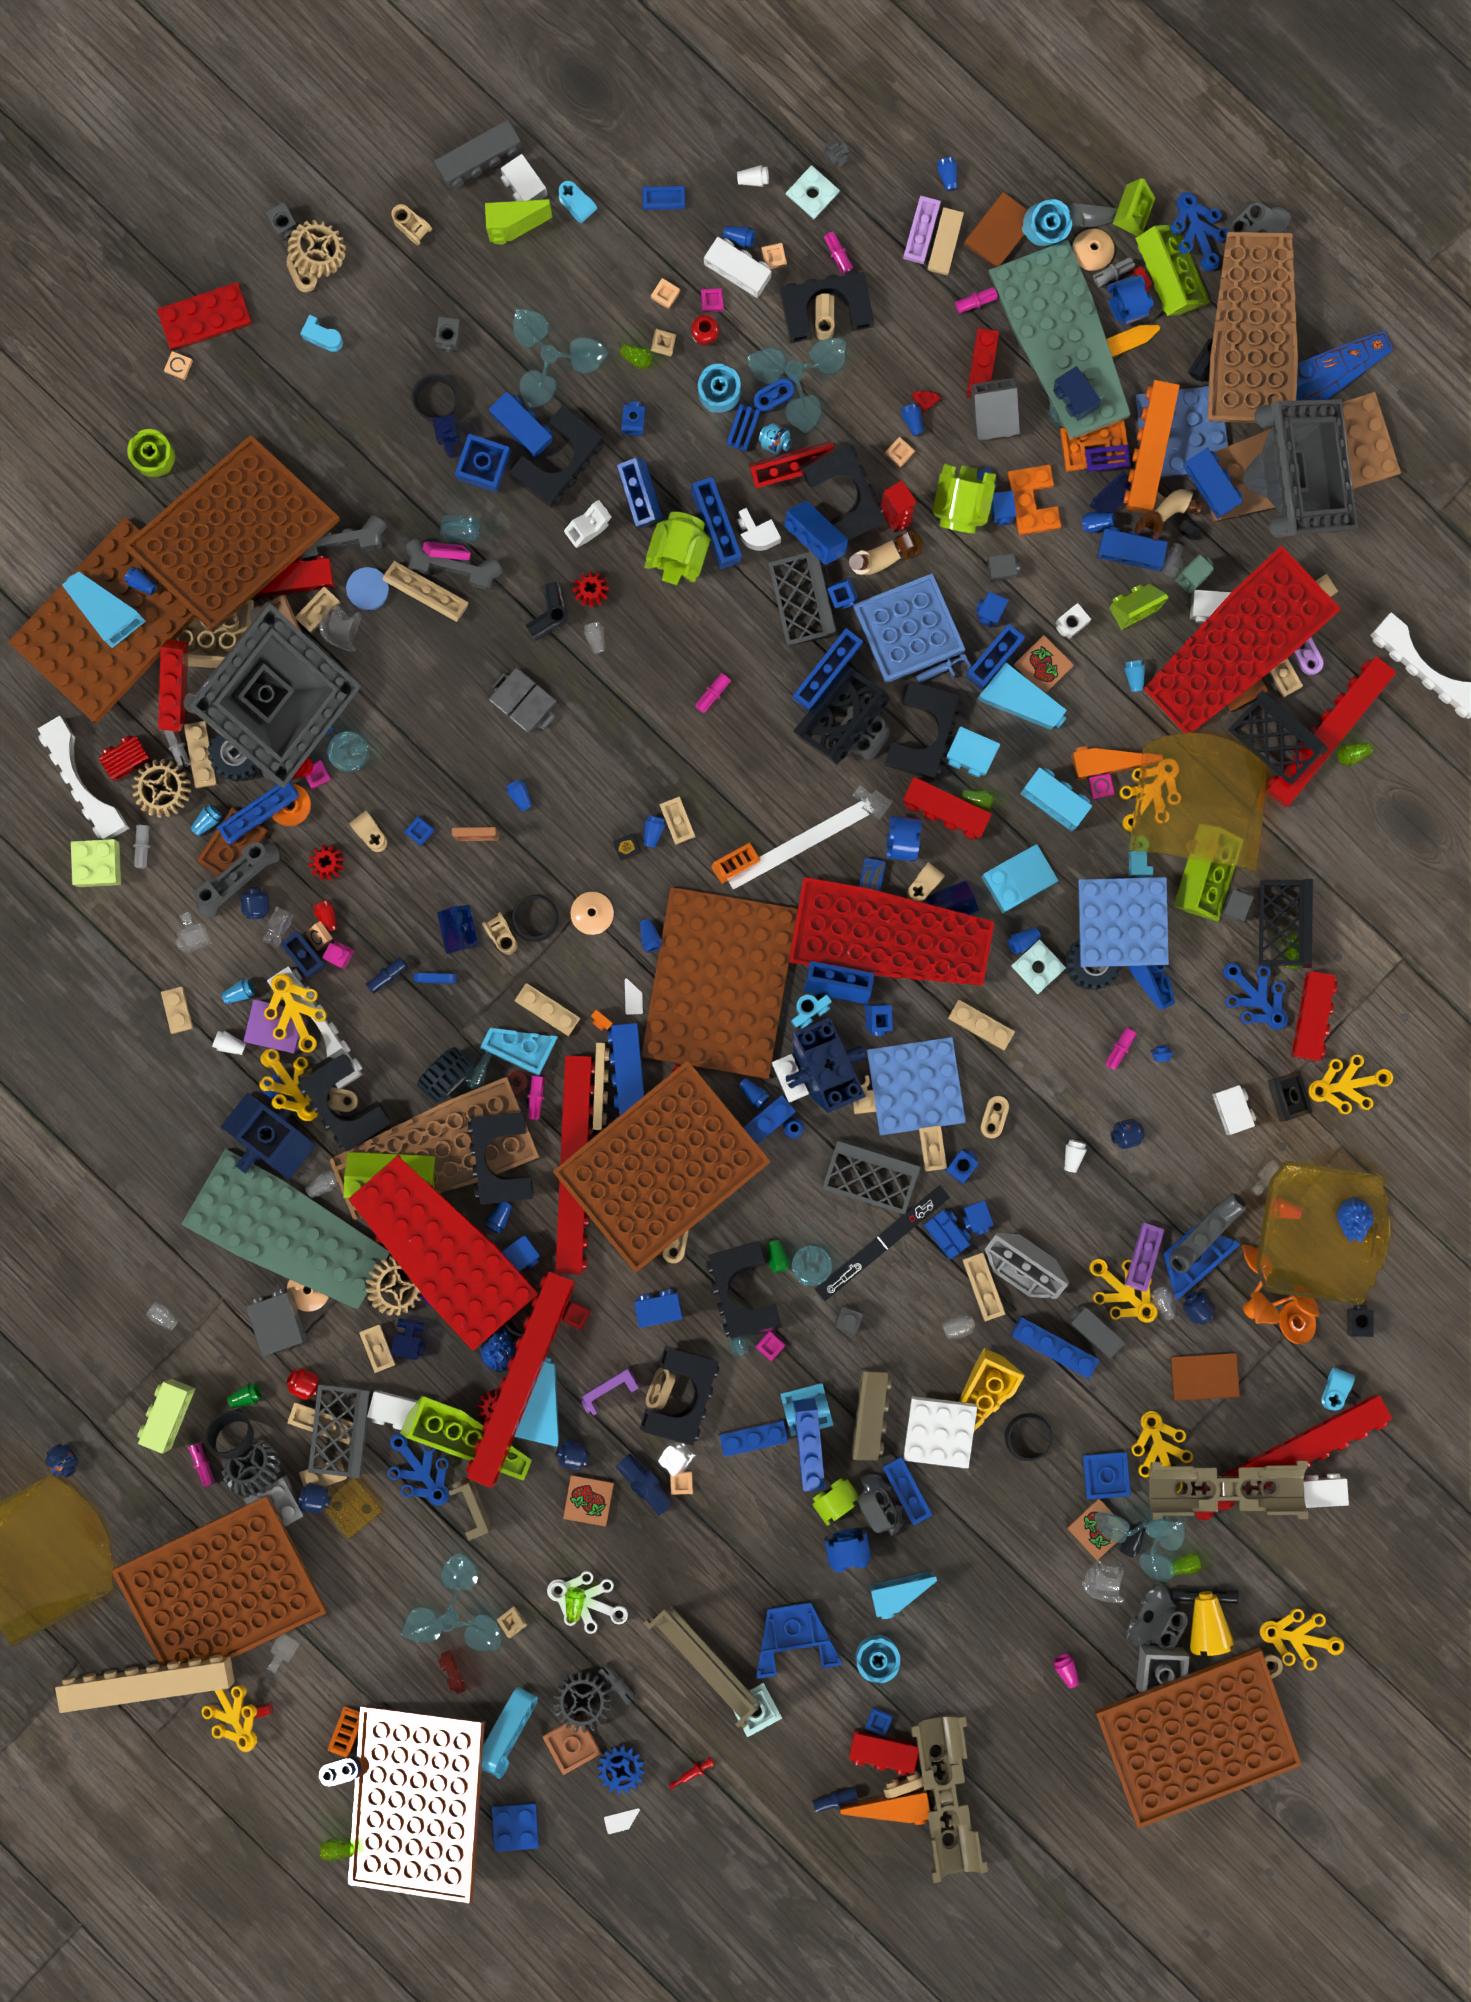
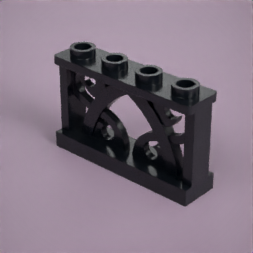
M846 665L793 732L802 742L808 744L837 765L841 760L845 759L848 751L860 740L867 727L873 724L880 711L887 707L890 697L884 689L856 672L849 665ZM859 682L865 687L857 692L853 685ZM865 693H874L875 696L867 705L866 701L870 699V697L864 696L860 699V696H862ZM846 695V697H845L846 701L840 702V701L844 698V696ZM853 703L852 721L833 727L834 716L832 711L836 707L843 708ZM827 718H829L828 725L827 722L823 723ZM814 734L822 736L820 744L811 738ZM828 736H830V742L832 743V745L833 742L838 739V742L834 745L832 749L826 748V740Z

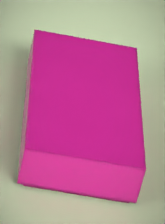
M425 541L422 548L429 557L469 560L471 555L464 545Z

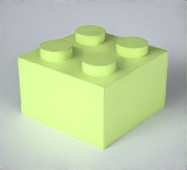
M114 839L71 842L72 885L77 887L121 885L120 842Z

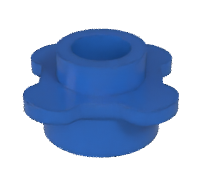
M1159 1045L1155 1049L1150 1050L1154 1061L1157 1062L1170 1061L1171 1055L1174 1054L1172 1049L1166 1045Z

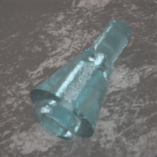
M485 1051L480 1062L474 1066L472 1072L464 1079L465 1085L468 1088L474 1090L484 1085L487 1065L492 1057L491 1053Z
M728 1336L731 1356L736 1355V1358L748 1353L747 1349L751 1346L744 1338L732 1341L730 1336Z

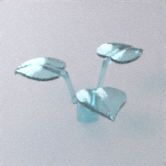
M520 308L515 312L513 330L517 341L526 348L534 346L537 342L542 348L541 358L545 362L542 374L539 371L531 370L521 378L520 392L527 408L540 407L553 397L556 383L552 377L546 376L548 365L556 363L559 357L572 358V367L579 373L588 374L595 371L608 355L607 350L600 343L584 337L577 338L570 343L571 354L558 352L552 345L545 346L540 341V339L545 338L548 334V322L545 317L540 313Z
M831 338L816 343L810 351V358L815 364H805L804 362L801 364L797 360H791L785 366L784 355L775 348H766L747 355L750 370L760 382L772 384L780 379V373H787L788 377L795 381L800 398H793L788 402L785 410L786 417L794 427L804 433L809 432L816 426L821 415V404L817 397L814 395L804 397L800 385V380L805 374L804 368H816L818 366L822 373H836L842 368L845 361L846 341L844 339Z
M1107 1513L1094 1514V1519L1100 1533L1107 1540L1115 1543L1125 1542L1127 1536H1132L1146 1527L1147 1534L1155 1539L1151 1554L1143 1553L1140 1556L1139 1560L1142 1570L1149 1577L1161 1582H1168L1175 1573L1173 1562L1162 1554H1155L1158 1541L1167 1550H1178L1185 1538L1184 1521H1169L1167 1516H1163V1519L1153 1520L1151 1517L1149 1521L1144 1520L1141 1525L1129 1531V1523L1119 1516Z
M458 1553L452 1556L442 1569L441 1579L443 1585L449 1589L455 1588L448 1610L444 1611L440 1618L436 1619L434 1611L429 1608L418 1607L414 1609L407 1617L401 1632L402 1637L415 1642L427 1643L436 1640L440 1636L441 1631L449 1632L454 1627L460 1628V1626L468 1625L469 1627L466 1629L464 1636L469 1647L477 1651L500 1650L502 1642L501 1631L492 1617L479 1614L474 1618L473 1623L470 1621L458 1622L459 1616L453 1610L459 1589L464 1591L471 1589L476 1584L478 1578L476 1567L464 1554Z

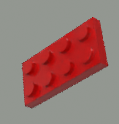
M238 282L157 309L171 351L252 324Z

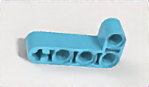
M520 1687L514 1690L483 1745L482 1770L498 1779L503 1777L509 1765L507 1757L537 1704V1696Z

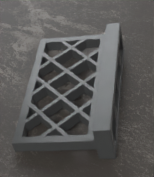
M809 550V552L769 562L768 565L787 646L838 635L822 561L816 558ZM807 559L808 567L804 574L794 568L799 560ZM784 565L789 568L783 579L776 575L775 566ZM792 570L802 576L796 587L786 581ZM805 578L811 581L813 585L809 594L799 589ZM784 583L794 589L788 600L780 595V590ZM797 591L806 596L801 607L791 602ZM809 599L817 603L818 608L813 615L803 610ZM789 604L798 609L793 620L785 617L784 611ZM801 612L811 617L805 628L795 623ZM814 619L821 623L823 632L813 634L808 631ZM793 625L803 630L799 638L790 639L789 632Z
M837 1138L822 1189L905 1214L921 1164ZM837 1154L847 1156L850 1164L839 1169L836 1163ZM865 1161L869 1164L871 1170L860 1175L855 1164ZM835 1166L837 1170L832 1172L833 1167ZM852 1166L858 1177L846 1182L841 1171ZM883 1167L887 1168L892 1176L880 1181L875 1171ZM839 1173L844 1184L838 1187L828 1185L830 1177ZM873 1173L878 1183L867 1189L862 1178ZM902 1174L912 1176L910 1184L901 1188L896 1177ZM894 1179L899 1190L888 1195L883 1184ZM860 1180L864 1191L858 1194L853 1193L848 1185ZM880 1186L885 1197L879 1200L872 1199L869 1191ZM908 1189L907 1194L905 1196L903 1191ZM900 1192L904 1198L902 1208L894 1206L890 1200L891 1197Z
M318 1385L308 1472L346 1476L356 1479L362 1477L369 1419L367 1415L372 1389ZM323 1390H330L337 1397L329 1405L322 1399ZM336 1391H340V1392H344V1393H342V1394L339 1396V1394H338ZM347 1392L357 1393L356 1403L349 1408L341 1397ZM339 1400L346 1411L336 1417L329 1407ZM322 1403L325 1408L320 1411ZM353 1407H355L354 1413L351 1411ZM325 1410L334 1419L326 1427L319 1420L320 1414ZM349 1412L354 1421L353 1425L346 1430L339 1419ZM335 1422L344 1431L336 1439L327 1431V1428ZM353 1428L351 1436L348 1431ZM325 1432L332 1442L322 1449L317 1443V1436ZM346 1434L351 1440V1446L343 1451L336 1441ZM332 1444L341 1453L333 1461L324 1452ZM350 1450V1456L348 1457L346 1453ZM320 1454L329 1463L323 1469L314 1468L315 1458ZM344 1456L349 1463L348 1471H339L334 1462ZM329 1466H332V1468H333L334 1470H330V1469H327V1468H328Z

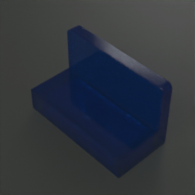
M1124 470L1092 500L1090 506L1096 512L1111 513L1123 503L1125 492L1130 490L1131 483L1125 478L1126 472Z
M966 881L927 896V901L930 905L968 915L979 911L975 896Z
M469 905L455 906L437 913L446 954L479 947Z

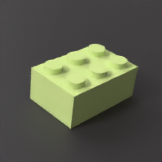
M174 1379L159 1384L154 1394L157 1397L154 1405L151 1404L146 1413V1417H149L147 1423L142 1425L137 1437L140 1438L138 1444L162 1454L171 1450L196 1388Z

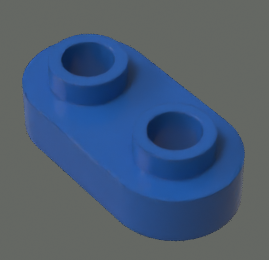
M779 379L759 390L754 396L756 409L760 410V412H769L790 400L794 393L792 382L788 379ZM784 388L787 390V393L780 394L779 390ZM767 399L769 403L767 405L761 404V400Z

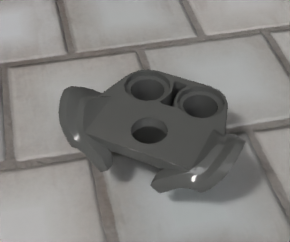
M1247 201L1226 221L1225 227L1228 232H1235L1234 224L1240 221L1241 229L1238 232L1257 233L1259 230L1264 229L1266 233H1283L1291 221V216L1281 207L1270 209L1262 203ZM1253 206H1256L1257 214L1251 217L1250 210Z
M864 694L860 697V699L864 696L870 697V699L866 701L867 705L873 697L869 694ZM853 705L848 708L847 716L840 726L849 723L853 719ZM879 714L876 716L873 724L867 727L860 740L851 747L848 753L851 751L859 753L866 760H870L878 754L890 736V729ZM877 727H882L879 732L874 733ZM838 739L833 742V745L829 740V748L832 749L838 742ZM870 744L868 749L862 750L864 745Z
M866 1474L861 1476L860 1481L865 1488L859 1497V1505L866 1519L876 1533L889 1531L890 1536L893 1537L899 1532L905 1522V1518L902 1515L903 1505L898 1503L894 1507L885 1491L891 1490L892 1485L885 1482L881 1475Z
M1155 1583L1141 1599L1140 1603L1142 1605L1136 1617L1131 1618L1125 1641L1136 1647L1154 1644L1160 1646L1163 1650H1171L1176 1646L1186 1628L1188 1618L1186 1614L1172 1603L1170 1591L1164 1585ZM1148 1610L1153 1611V1619L1150 1622H1145L1143 1614ZM1178 1614L1176 1621L1172 1622V1617ZM1167 1634L1166 1640L1161 1642L1162 1636Z

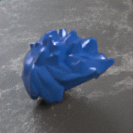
M1356 1197L1344 1200L1338 1207L1336 1218L1343 1234L1348 1238L1349 1242L1356 1239L1361 1243L1365 1235L1368 1234V1230L1373 1226L1374 1215L1372 1208L1362 1199Z
M503 1328L502 1332L496 1330L481 1345L483 1363L490 1370L496 1372L509 1370L507 1369L509 1360L512 1356L515 1357L517 1353L516 1345L513 1343V1339L506 1328Z

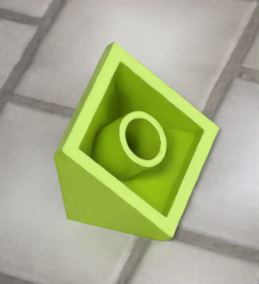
M1140 178L1126 185L1112 223L1135 236L1143 234L1155 201V196L1145 179Z

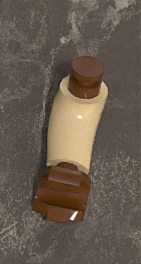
M1178 489L1166 497L1154 511L1145 513L1136 524L1134 533L1138 535L1142 533L1145 527L1150 528L1154 532L1152 540L1156 541L1162 533L1163 522L1170 516L1179 512L1184 513L1185 511L1190 513L1194 511V514L1198 516L1204 501L1200 500L1198 502L1197 498L1192 496V491Z
M915 530L896 536V544L891 540L872 550L856 552L850 557L849 565L855 573L860 575L877 573L901 559L900 553L904 559H910L921 554L922 539Z

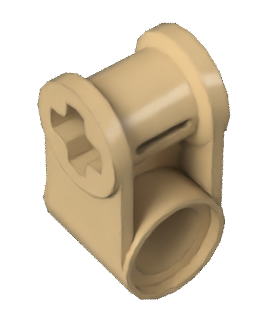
M400 204L393 208L392 218L394 225L414 244L419 245L421 243L420 240L427 232H431L432 227L405 205ZM401 213L407 215V218L403 221L397 219V216Z
M366 810L349 823L372 851L381 852L387 847L385 835ZM374 837L379 839L380 843L378 845L374 843Z
M928 862L907 891L908 899L919 902L924 901L945 875ZM921 889V896L915 897L913 895L915 893L914 890Z
M501 912L487 923L485 921L482 923L490 938L493 939L497 948L503 954L510 955L517 950L518 943ZM511 939L512 946L509 949H503V940Z

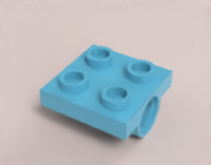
M812 995L800 997L796 1004L798 1016L791 1020V1024L795 1029L807 1027L813 1022L811 1019L817 1014L820 1017L830 1010L828 1005L832 1001L827 995L819 1001ZM808 1001L813 1005V1010L811 1012H804L801 1004Z
M823 1383L780 1393L791 1437L796 1436L793 1401L815 1398L818 1409L819 1429L834 1426Z

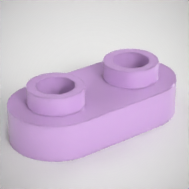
M1309 638L1304 643V649L1299 648L1293 653L1305 674L1315 675L1322 669L1323 659L1312 638ZM1308 661L1314 663V668L1308 667Z

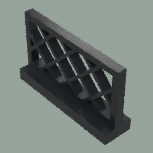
M1261 690L1256 696L1255 702L1228 731L1292 786L1320 755L1323 756L1329 749L1319 738L1267 693ZM1260 706L1264 710L1265 719L1253 720V712ZM1268 722L1280 723V732L1268 733ZM1253 723H1265V733L1253 734ZM1241 724H1249L1250 735H1239L1236 730ZM1280 736V747L1269 748L1268 737ZM1284 736H1295L1296 746L1284 747ZM1265 737V748L1255 749L1253 747V738ZM1299 749H1309L1314 754L1308 760H1300ZM1296 750V761L1284 762V751ZM1281 751V762L1271 763L1269 761V752ZM1284 765H1296V773L1291 778L1284 774Z
M1304 879V881H1260L1259 965L1312 968L1313 879ZM1264 887H1274L1279 893L1270 900L1264 894ZM1289 887H1299V895L1293 900L1285 893ZM1281 895L1290 902L1282 910L1274 903ZM1270 905L1279 912L1272 920H1269L1264 915V910ZM1292 905L1299 911V915L1293 921L1284 913ZM1281 915L1290 923L1282 931L1273 924ZM1269 926L1279 933L1271 941L1264 936V931ZM1292 926L1299 932V936L1293 941L1284 934ZM1281 936L1289 943L1282 952L1273 945ZM1264 941L1267 943L1265 947H1263ZM1298 941H1299V948L1295 945V943L1298 942ZM1269 947L1278 954L1273 960H1263V952ZM1293 947L1299 953L1298 960H1289L1284 954Z

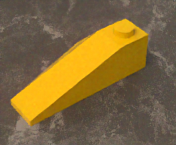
M983 1348L958 1401L977 1404L974 1431L984 1423V1420L993 1411L996 1412L1006 1399H1010L1015 1394L1024 1378V1374L1004 1356L986 1348Z

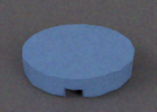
M371 567L360 568L353 572L346 585L347 596L352 604L362 610H376L381 607L389 595V584L383 581L384 574Z

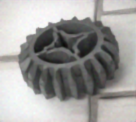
M254 1438L251 1446L245 1453L233 1459H226L227 1462L222 1464L225 1484L232 1492L234 1491L237 1495H244L248 1498L251 1494L257 1496L258 1491L265 1493V1487H272L271 1481L277 1480L275 1473L280 1472L278 1466L281 1462L278 1458V1452L262 1439L259 1441Z
M578 1672L577 1680L571 1674L569 1676L572 1682L569 1683L566 1679H563L562 1682L565 1688L561 1686L556 1688L562 1692L561 1695H553V1698L560 1699L559 1703H553V1707L560 1706V1710L555 1712V1716L562 1713L564 1717L559 1722L562 1724L565 1720L569 1721L566 1725L567 1729L574 1724V1732H578L579 1726H582L583 1733H586L587 1725H590L591 1730L594 1731L595 1725L593 1723L597 1722L599 1726L603 1725L599 1718L602 1716L604 1719H607L608 1715L603 1713L604 1709L610 1711L612 1708L605 1706V1702L612 1701L611 1697L605 1698L604 1695L608 1694L610 1689L604 1691L601 1689L606 1683L603 1681L598 1685L596 1682L599 1676L597 1675L592 1681L590 1680L591 1673L589 1672L586 1674V1679H583L582 1672ZM584 1683L594 1688L587 1694H581L574 1688V1685ZM567 1691L574 1698V1705L568 1711H566L564 1705ZM599 1693L601 1705L596 1714L590 1702ZM591 1694L588 1702H586L588 1703V1709L581 1706L574 1711L578 1702L577 1698L579 1696L584 1698ZM582 1710L592 1719L578 1721L573 1719L572 1716L577 1711Z

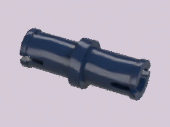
M399 956L388 967L380 969V973L367 982L366 985L375 994L388 982L392 983L394 981L393 978L407 969L408 966Z
M852 1787L837 1793L833 1791L831 1795L812 1801L817 1814L832 1808L839 1809L841 1805L858 1801L855 1788Z

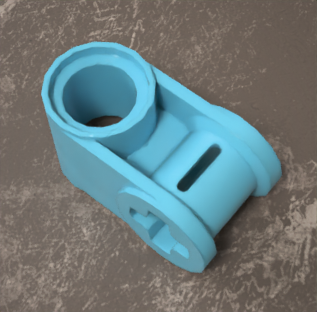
M571 181L561 183L559 186V201L582 224L597 210V206L575 183ZM564 192H572V196H570L569 194L565 196Z
M1336 1367L1332 1368L1321 1397V1403L1324 1408L1336 1411L1344 1406L1348 1393L1353 1386L1355 1375ZM1329 1397H1334L1337 1403L1331 1405Z

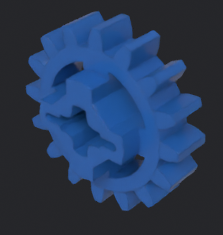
M622 1744L620 1750L614 1745L613 1752L605 1750L606 1758L600 1757L599 1761L603 1764L597 1766V1770L602 1771L598 1774V1779L604 1778L602 1786L609 1785V1792H612L615 1788L618 1795H620L622 1789L628 1794L629 1787L637 1789L636 1781L642 1783L643 1778L639 1774H645V1769L640 1768L644 1765V1760L638 1761L640 1753L633 1754V1747H630L627 1751L624 1744ZM623 1755L620 1759H613L615 1756ZM630 1760L634 1762L636 1771L630 1767ZM621 1765L625 1766V1770L622 1771L620 1774L617 1772V1770L621 1767ZM606 1767L612 1772V1779L609 1778ZM626 1779L629 1780L627 1783H619Z

